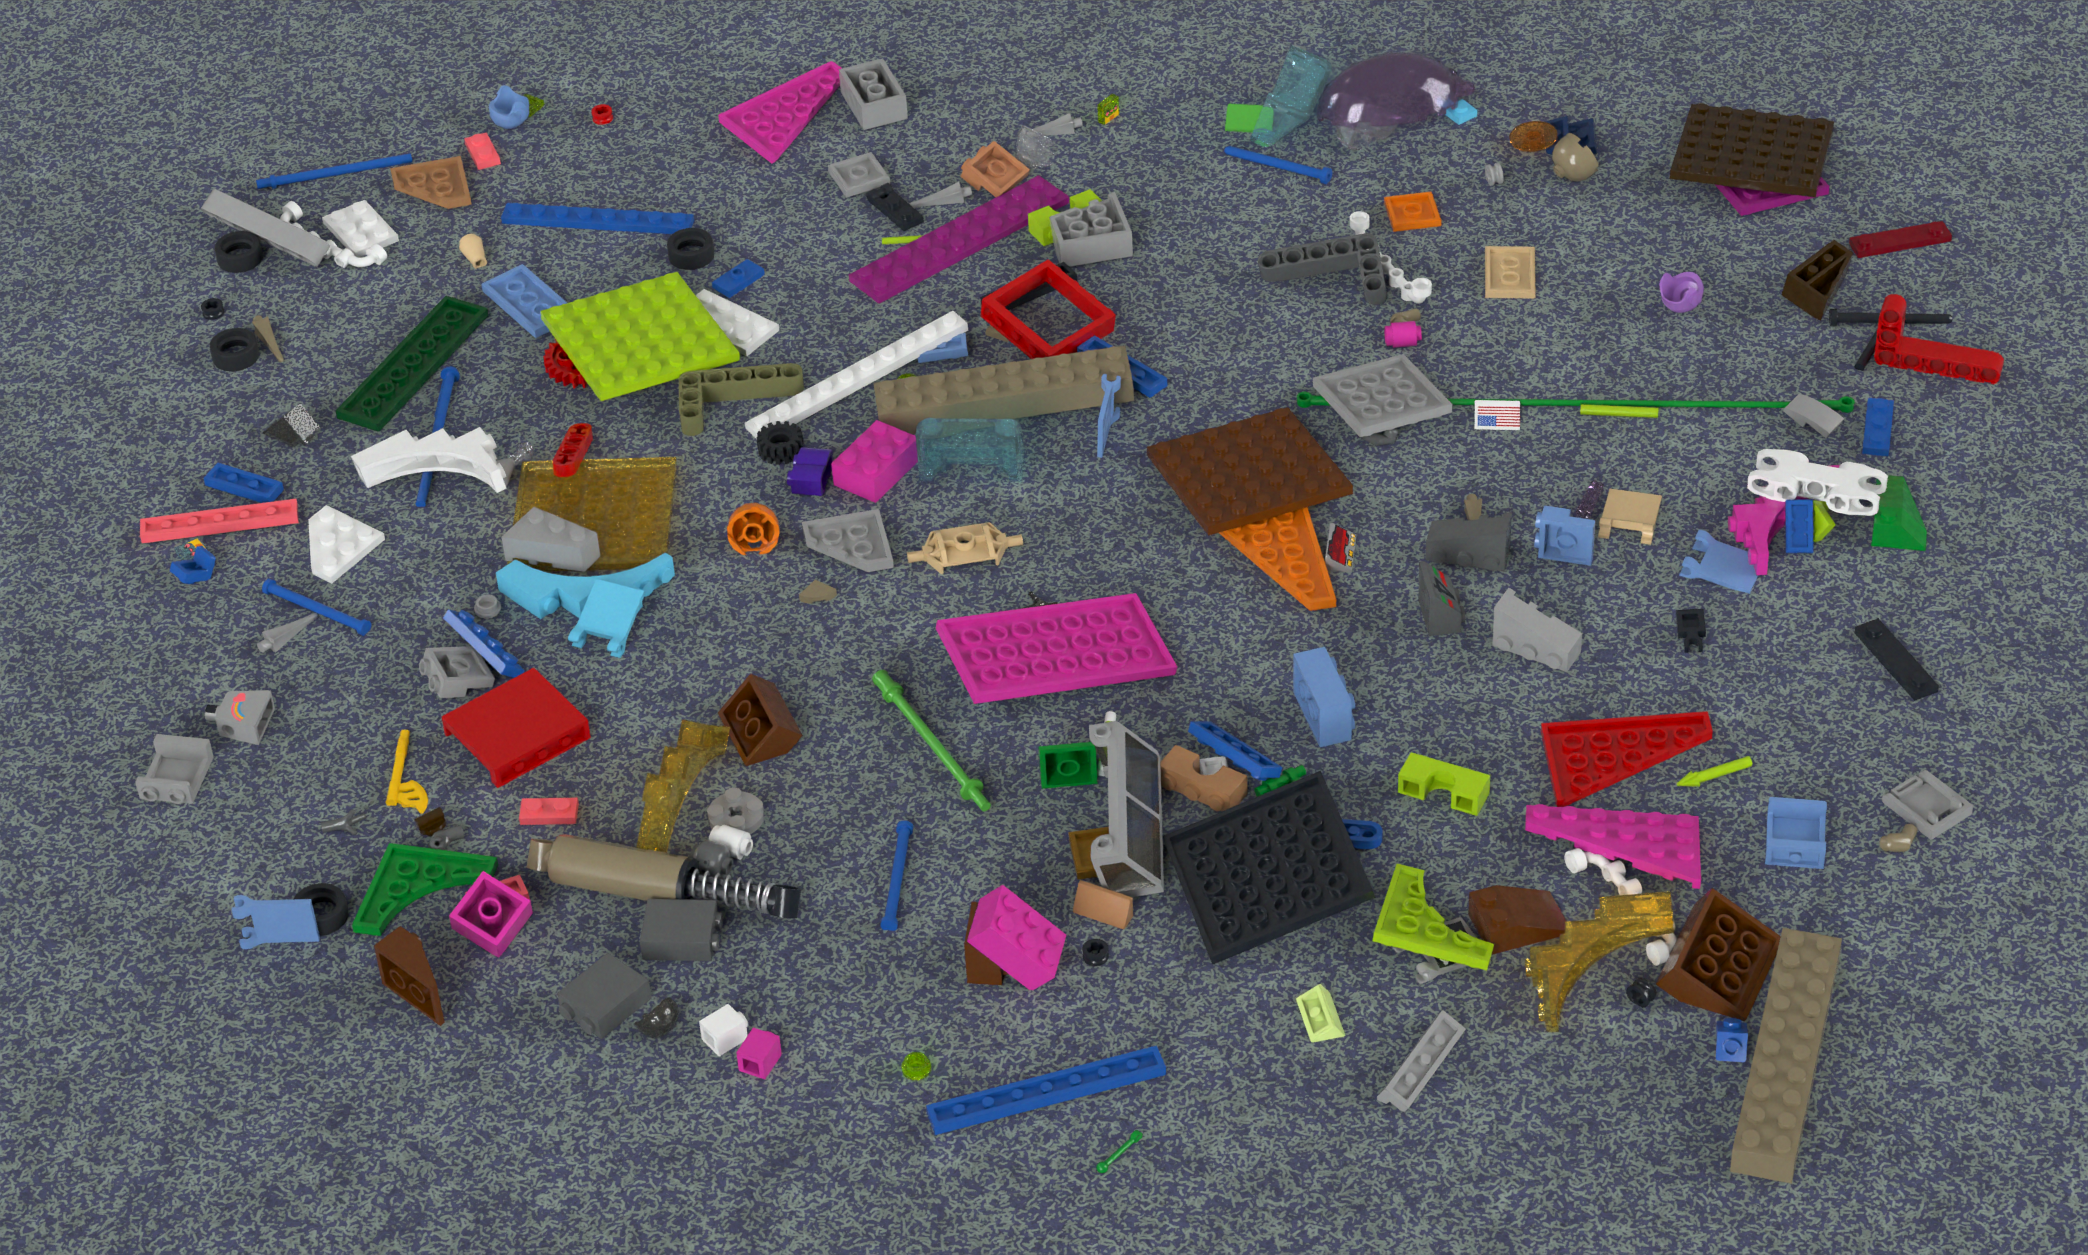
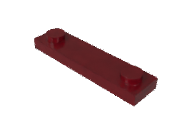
M1935 221L1850 237L1849 245L1857 258L1951 242L1952 234L1943 221Z

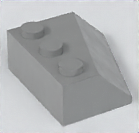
M1115 192L1108 194V199L1101 202L1095 199L1090 201L1089 206L1079 209L1074 207L1049 217L1055 252L1059 263L1065 262L1069 267L1133 256L1132 231Z

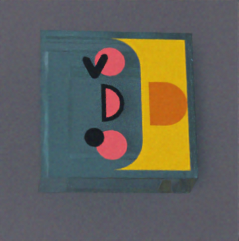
M197 537L175 547V552L182 561L193 559L197 546H203L208 551L209 549Z

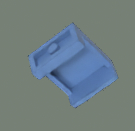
M1780 797L1769 798L1765 864L1824 869L1826 853V801Z

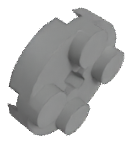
M729 788L725 791V794L712 801L707 808V815L711 829L716 825H728L752 834L763 823L764 807L763 802L755 795L741 792L739 788ZM741 812V816L735 815L731 817V813Z

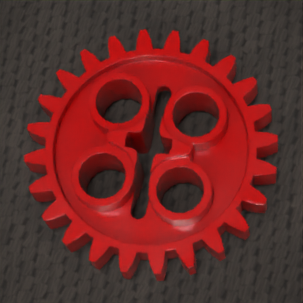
M555 339L556 343H549V349H545V355L543 356L545 371L549 373V378H555V383L563 381L564 387L572 383L573 388H576L579 384L586 388L588 383Z

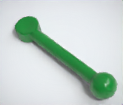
M1135 1130L1131 1134L1130 1139L1107 1160L1097 1164V1171L1099 1173H1106L1108 1166L1133 1143H1137L1143 1134Z

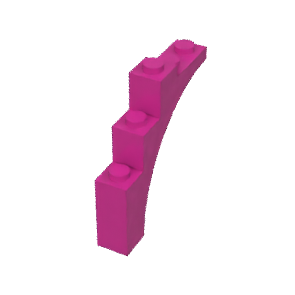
M1831 465L1830 467L1839 468L1840 465ZM1761 495L1759 498H1755V504L1733 505V514L1728 517L1729 532L1734 533L1736 542H1744V547L1749 548V565H1754L1756 575H1767L1768 547L1774 536L1785 525V502L1771 500ZM1796 496V499H1794V500H1814V499H1809V498H1804V497Z

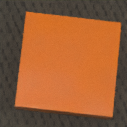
M1432 192L1384 197V205L1393 232L1441 226V218Z

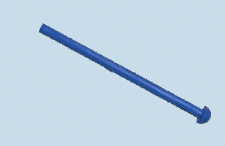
M452 366L445 367L440 374L443 381L434 415L435 421L432 433L444 428L453 384L460 379L459 371ZM433 471L422 473L415 503L417 507L426 506Z

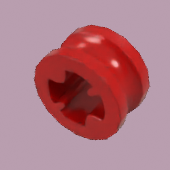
M600 104L592 108L591 113L594 123L604 125L613 120L612 108L609 105Z

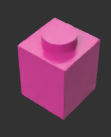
M752 1028L736 1052L739 1071L766 1079L782 1055L780 1036L769 1031Z

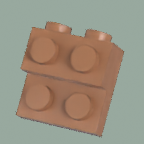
M993 141L987 147L982 146L973 159L968 158L961 167L963 171L960 177L979 191L984 187L992 195L998 197L1013 189L1026 178L1030 169Z

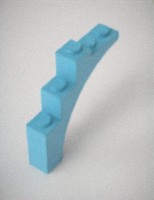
M667 553L630 570L609 575L575 577L551 574L531 568L516 559L496 572L499 591L539 619L554 613L560 606L580 618L596 579L644 590V597H647L654 589L663 583H668L675 576L673 557ZM641 603V605H640V608H639L638 612H639L640 609L643 607V604H642V603Z

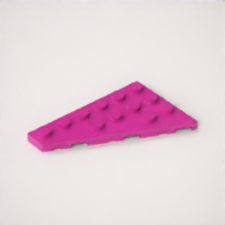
M830 61L719 114V123L772 164L778 160L840 86L839 69L842 68L833 61Z
M1543 804L1526 805V831L1544 835L1555 841L1558 838H1564L1574 842V847L1602 855L1613 861L1619 857L1633 862L1632 867L1660 875L1671 881L1675 878H1680L1692 882V888L1700 889L1699 816H1691L1689 814L1671 815L1660 812L1641 813L1630 810L1611 811L1601 808L1580 809L1572 806L1550 807Z

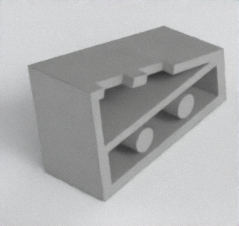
M536 507L527 512L501 537L505 561H514L515 558L528 560L529 564L537 565L539 561L552 563L554 568L585 572L600 557L596 532Z

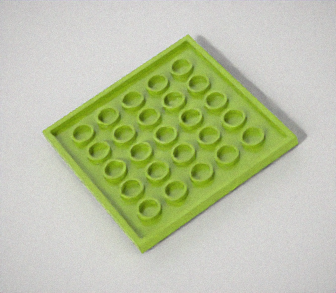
M678 272L668 273L661 277L644 280L640 283L623 286L619 289L599 293L584 299H577L573 302L553 306L541 311L542 321L600 401L678 379L682 373L687 371L709 370L740 360L739 351Z

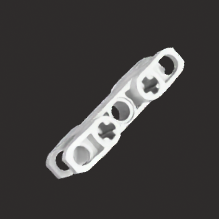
M1763 449L1757 454L1756 468L1759 470L1750 472L1747 488L1754 494L1771 500L1785 502V500H1794L1796 496L1825 501L1829 509L1838 513L1870 516L1877 514L1879 510L1880 497L1877 494L1886 491L1888 475L1881 470L1864 464L1844 462L1839 468L1809 463L1808 458L1800 452ZM1770 457L1774 459L1776 465L1766 464L1763 458ZM1875 477L1880 480L1881 484L1873 485L1867 483V479ZM1761 479L1767 481L1769 485L1760 487L1755 484L1754 480ZM1859 499L1869 500L1873 506L1864 507L1860 504Z

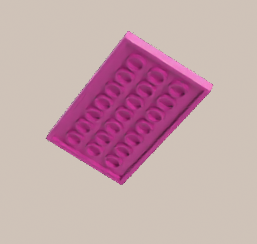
M1136 593L937 620L936 630L974 704L1175 675L1177 671L1176 663Z

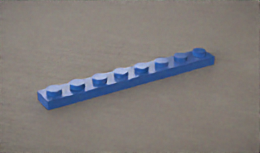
M507 203L501 216L502 224L673 234L681 229L692 228L694 215L659 211L649 212L615 210L611 208L598 209Z
M1156 1045L926 1105V1111L934 1134L938 1135L1166 1075V1066Z

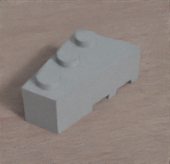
M1508 588L1494 607L1493 646L1498 647L1502 651H1509L1523 656L1527 660H1534L1546 664L1550 668L1567 672L1581 653L1582 633L1554 615L1551 618L1536 610L1538 605L1531 601L1529 604L1514 596L1516 593L1514 590Z

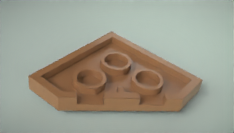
M461 156L390 168L394 189L447 209L472 205Z

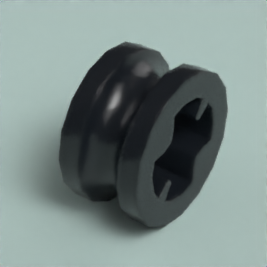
M218 298L207 299L201 304V310L205 319L215 320L221 318L225 313L223 302Z
M1090 939L1083 944V960L1086 964L1100 966L1107 962L1109 954L1108 945L1105 941ZM1098 950L1100 954L1094 955L1091 951Z
M1637 978L1626 989L1629 1000L1642 1008L1647 1007L1650 1001H1653L1657 995L1653 984L1645 978Z

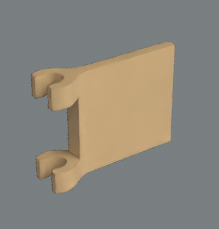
M1609 489L1603 515L1599 522L1600 530L1598 537L1609 539L1611 527L1642 532L1641 543L1651 545L1662 495Z

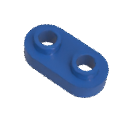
M1342 819L1354 848L1374 849L1381 845L1383 830L1378 823Z

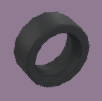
M681 229L673 233L667 241L669 261L679 269L695 270L703 268L714 258L713 238L710 233L703 229ZM687 246L702 247L695 251H680L681 248Z
M235 231L225 234L215 244L217 263L222 270L227 272L241 273L249 271L258 266L263 259L260 239L256 234L248 231ZM236 249H250L242 254H228Z
M245 328L226 329L216 334L210 342L213 364L223 371L234 372L251 367L259 358L256 336L252 331ZM234 346L246 347L234 353L223 352L225 349Z
M327 883L312 884L303 888L295 895L293 900L311 899L312 905L319 902H330L336 905V908L330 913L315 917L320 936L329 935L339 930L346 923L348 918L346 897L337 886Z

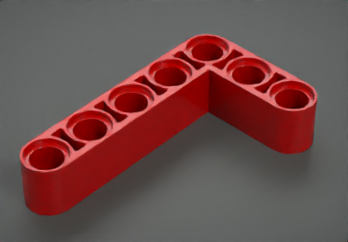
M1890 294L1885 297L1879 315L1874 359L1878 365L1886 364L1888 367L1906 370L1909 368L1917 372L1929 374L1938 373L1940 376L1952 378L1962 377L1965 380L1984 383V381L1991 382L1993 385L1999 381L2004 365L2002 355L1994 351L1903 336L1907 307L1906 300L1898 294Z

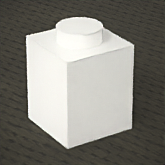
M729 1004L699 1021L702 1040L718 1056L741 1044L747 1037V1019L740 1011L736 1012Z

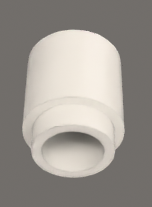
M716 825L709 836V841L725 845L730 851V857L739 860L744 855L748 856L753 847L750 833L728 825Z

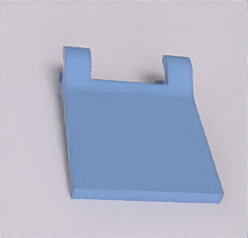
M1103 374L1101 377V388L1105 394L1098 418L1097 457H1103L1110 426L1120 418V408L1116 407L1114 411V393L1121 388L1120 376H1117L1116 380L1112 382L1107 381V374Z
M1698 530L1693 549L1706 553L1700 564L1692 557H1685L1682 563L1684 567L1679 576L1690 579L1701 578L1750 594L1758 575H1756L1754 565H1749L1748 551L1719 542L1708 532Z
M244 895L234 896L236 907H232L233 918L243 919L251 915L254 928H242L243 937H250L248 939H240L239 942L242 949H251L262 943L318 942L320 940L311 899L252 900Z

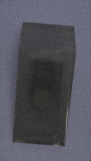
M299 403L263 431V434L291 447H295L299 443L305 446L315 438L313 432L320 426L303 405Z

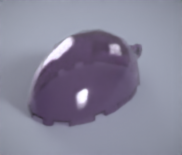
M1385 52L1352 63L1328 82L1324 87L1316 108L1317 120L1324 121L1325 118L1331 121V125L1357 127V122H1371V127L1423 121L1427 120V115L1437 113L1438 116L1446 114V109L1450 107L1455 110L1458 107L1457 97L1471 95L1475 90V86L1472 82L1465 81L1458 76L1454 69L1446 68L1438 60L1412 52Z

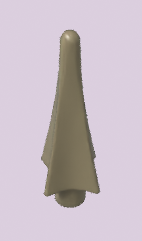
M260 315L255 316L252 321L255 326L254 333L270 349L277 360L283 362L284 358L276 343L268 316L264 319Z
M1469 494L1464 499L1466 506L1464 511L1468 520H1476L1481 516L1482 499L1477 500L1475 494Z

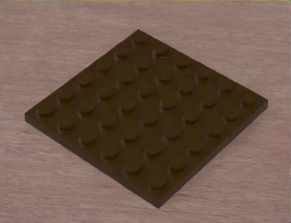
M1704 103L1691 104L1670 169L1669 179L1816 197L1834 129V121H1828L1825 118H1804L1801 115L1786 116L1780 115L1777 112L1761 113L1753 109L1737 110L1729 106L1713 107Z

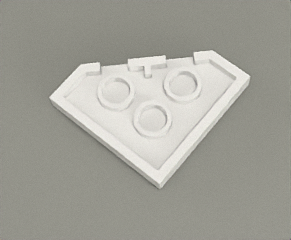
M327 505L308 519L312 574L332 584L385 540L384 533Z

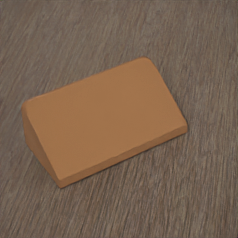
M1080 880L1073 912L1120 929H1125L1133 917V898Z

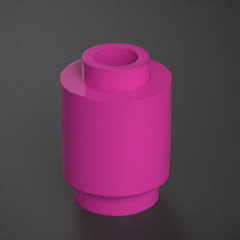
M1415 321L1390 323L1389 326H1384L1386 346H1392L1393 348L1417 346V341L1422 340L1421 326H1416Z

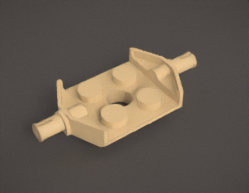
M990 522L930 532L925 546H922V550L907 552L908 563L927 562L941 574H944L943 567L995 559V564L999 565L1005 549L1023 545L1022 534L1006 537L1005 533H1001Z

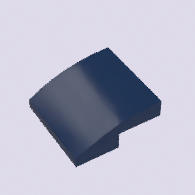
M1568 116L1544 121L1547 154L1552 155L1555 145L1568 133H1572L1581 139L1578 142L1580 146L1584 148L1587 145L1593 154H1597L1596 129L1593 118L1569 123Z

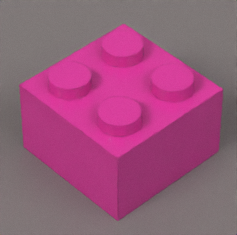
M483 871L449 915L453 930L489 953L500 957L533 912L529 899Z

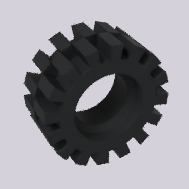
M776 421V425H773L772 422L768 423V428L763 426L761 431L757 433L759 456H761L763 461L767 460L769 464H772L773 461L776 462V465H780L782 461L785 464H789V460L793 461L794 455L798 454L800 449L804 447L801 428L797 427L794 423L789 425V421H785L784 424ZM776 442H786L783 444H774Z

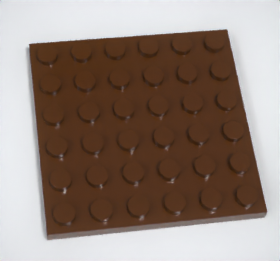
M1288 407L1279 408L1262 415H1254L1251 418L1237 422L1233 421L1223 426L1208 428L1198 433L1183 435L1177 439L1159 442L1146 447L1149 459L1208 536L1353 494L1352 483Z

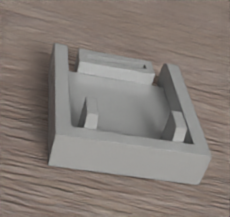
M1927 770L1920 772L1919 777L1914 775L1882 797V802L1908 823L1914 825L1917 830L1930 840L1972 815L1973 811L1971 803ZM1949 811L1951 812L1950 815H1948L1947 817L1943 818L1938 822L1939 817H1941Z

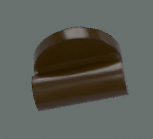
M441 807L414 819L420 833L432 837L435 832L443 830L447 824Z

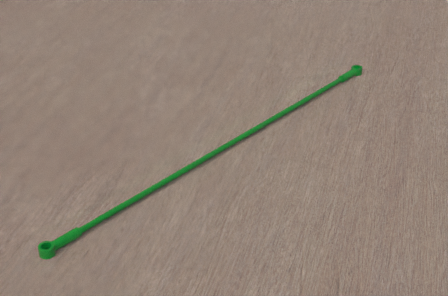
M1309 392L1297 394V405L1299 407L1307 408L1311 405L1331 406L1321 395H1311ZM1848 396L1841 397L1839 400H1817L1832 410H1840L1845 413L1854 410L1855 400ZM1447 398L1452 405H1475V400L1520 401V406H1581V404L1631 407L1785 408L1790 403L1783 401Z

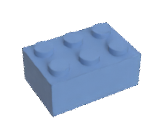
M1325 647L1293 654V693L1319 747L1352 740V730L1355 729L1352 710L1355 709V700L1352 693H1348L1346 690L1344 676L1339 675L1337 672L1335 658L1329 656Z

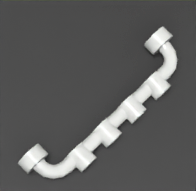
M293 201L288 202L282 207L283 214L280 219L287 223H290L289 221L292 220L295 222L292 225L304 230L300 224L296 223L303 216L301 208ZM310 232L311 234L320 238V236L316 232ZM332 240L325 241L330 245V248L323 258L329 259L333 255L335 256L336 264L343 268L349 264L356 267H366L373 263L380 265L387 259L385 250L378 244H373L367 249L366 257L359 258L354 256L348 248L342 250Z
M1358 211L1350 215V228L1355 230L1356 235L1364 234L1365 230L1369 228V215L1365 212ZM1380 252L1383 274L1389 276V285L1395 288L1400 287L1403 300L1413 301L1417 304L1423 303L1426 297L1431 295V281L1427 278H1417L1412 282L1407 281L1404 278L1403 270L1395 268L1391 264V257L1382 255Z
M1580 848L1567 851L1565 853V863L1572 873L1585 870L1587 863L1596 864L1600 867L1604 879L1607 882L1612 881L1617 886L1623 900L1628 899L1634 905L1638 917L1645 918L1651 924V929L1655 936H1661L1665 942L1659 939L1648 943L1646 946L1647 956L1656 966L1665 963L1677 941L1673 932L1675 931L1673 918L1670 915L1663 917L1657 915L1659 906L1656 899L1652 896L1643 899L1640 896L1642 894V886L1639 880L1634 878L1627 881L1624 878L1626 869L1620 860L1610 862L1602 855L1583 852Z

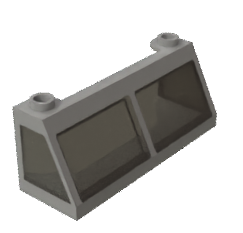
M1118 721L1089 725L1090 741L1095 745L1103 766L1104 775L1108 778L1109 834L1097 837L1091 845V861L1101 886L1130 897L1164 892L1159 753Z

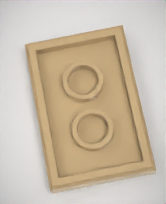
M1485 246V298H1535V247Z

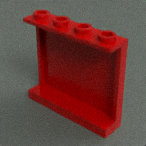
M535 668L441 716L445 735L448 737L453 734L490 771L491 781L497 788L591 738L588 719Z

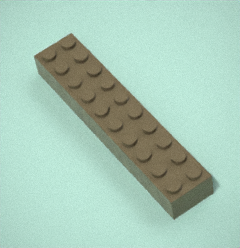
M1113 346L1098 350H1087L1017 362L1012 361L1004 364L986 365L977 368L874 383L879 421L910 434L1102 406L1105 394L1101 388V377L1103 374H1107V381L1110 382L1115 381L1117 376L1121 377V388L1114 393V404L1134 401L1132 375L1125 346Z
M1788 928L1782 929L1733 1144L1730 1172L1792 1184L1839 965L1842 938Z

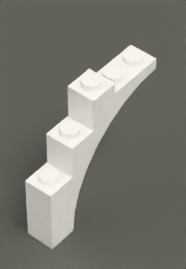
M480 427L456 439L453 435L449 436L443 428L420 440L416 436L412 438L409 432L404 430L351 456L358 475L367 488L407 474L426 471H449L476 477L489 484L497 493L506 489L503 480L506 474L501 464L496 463L497 458L493 450L497 448L491 434L486 435Z

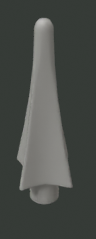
M1070 113L1047 124L1018 134V137L1075 134L1074 128L1083 126L1081 117L1072 119Z
M959 182L937 193L909 204L916 208L964 203L963 197L971 196L972 191L970 186L961 188Z
M313 613L286 625L263 631L264 640L257 643L258 649L261 652L271 649L276 653L298 632L318 618V614Z

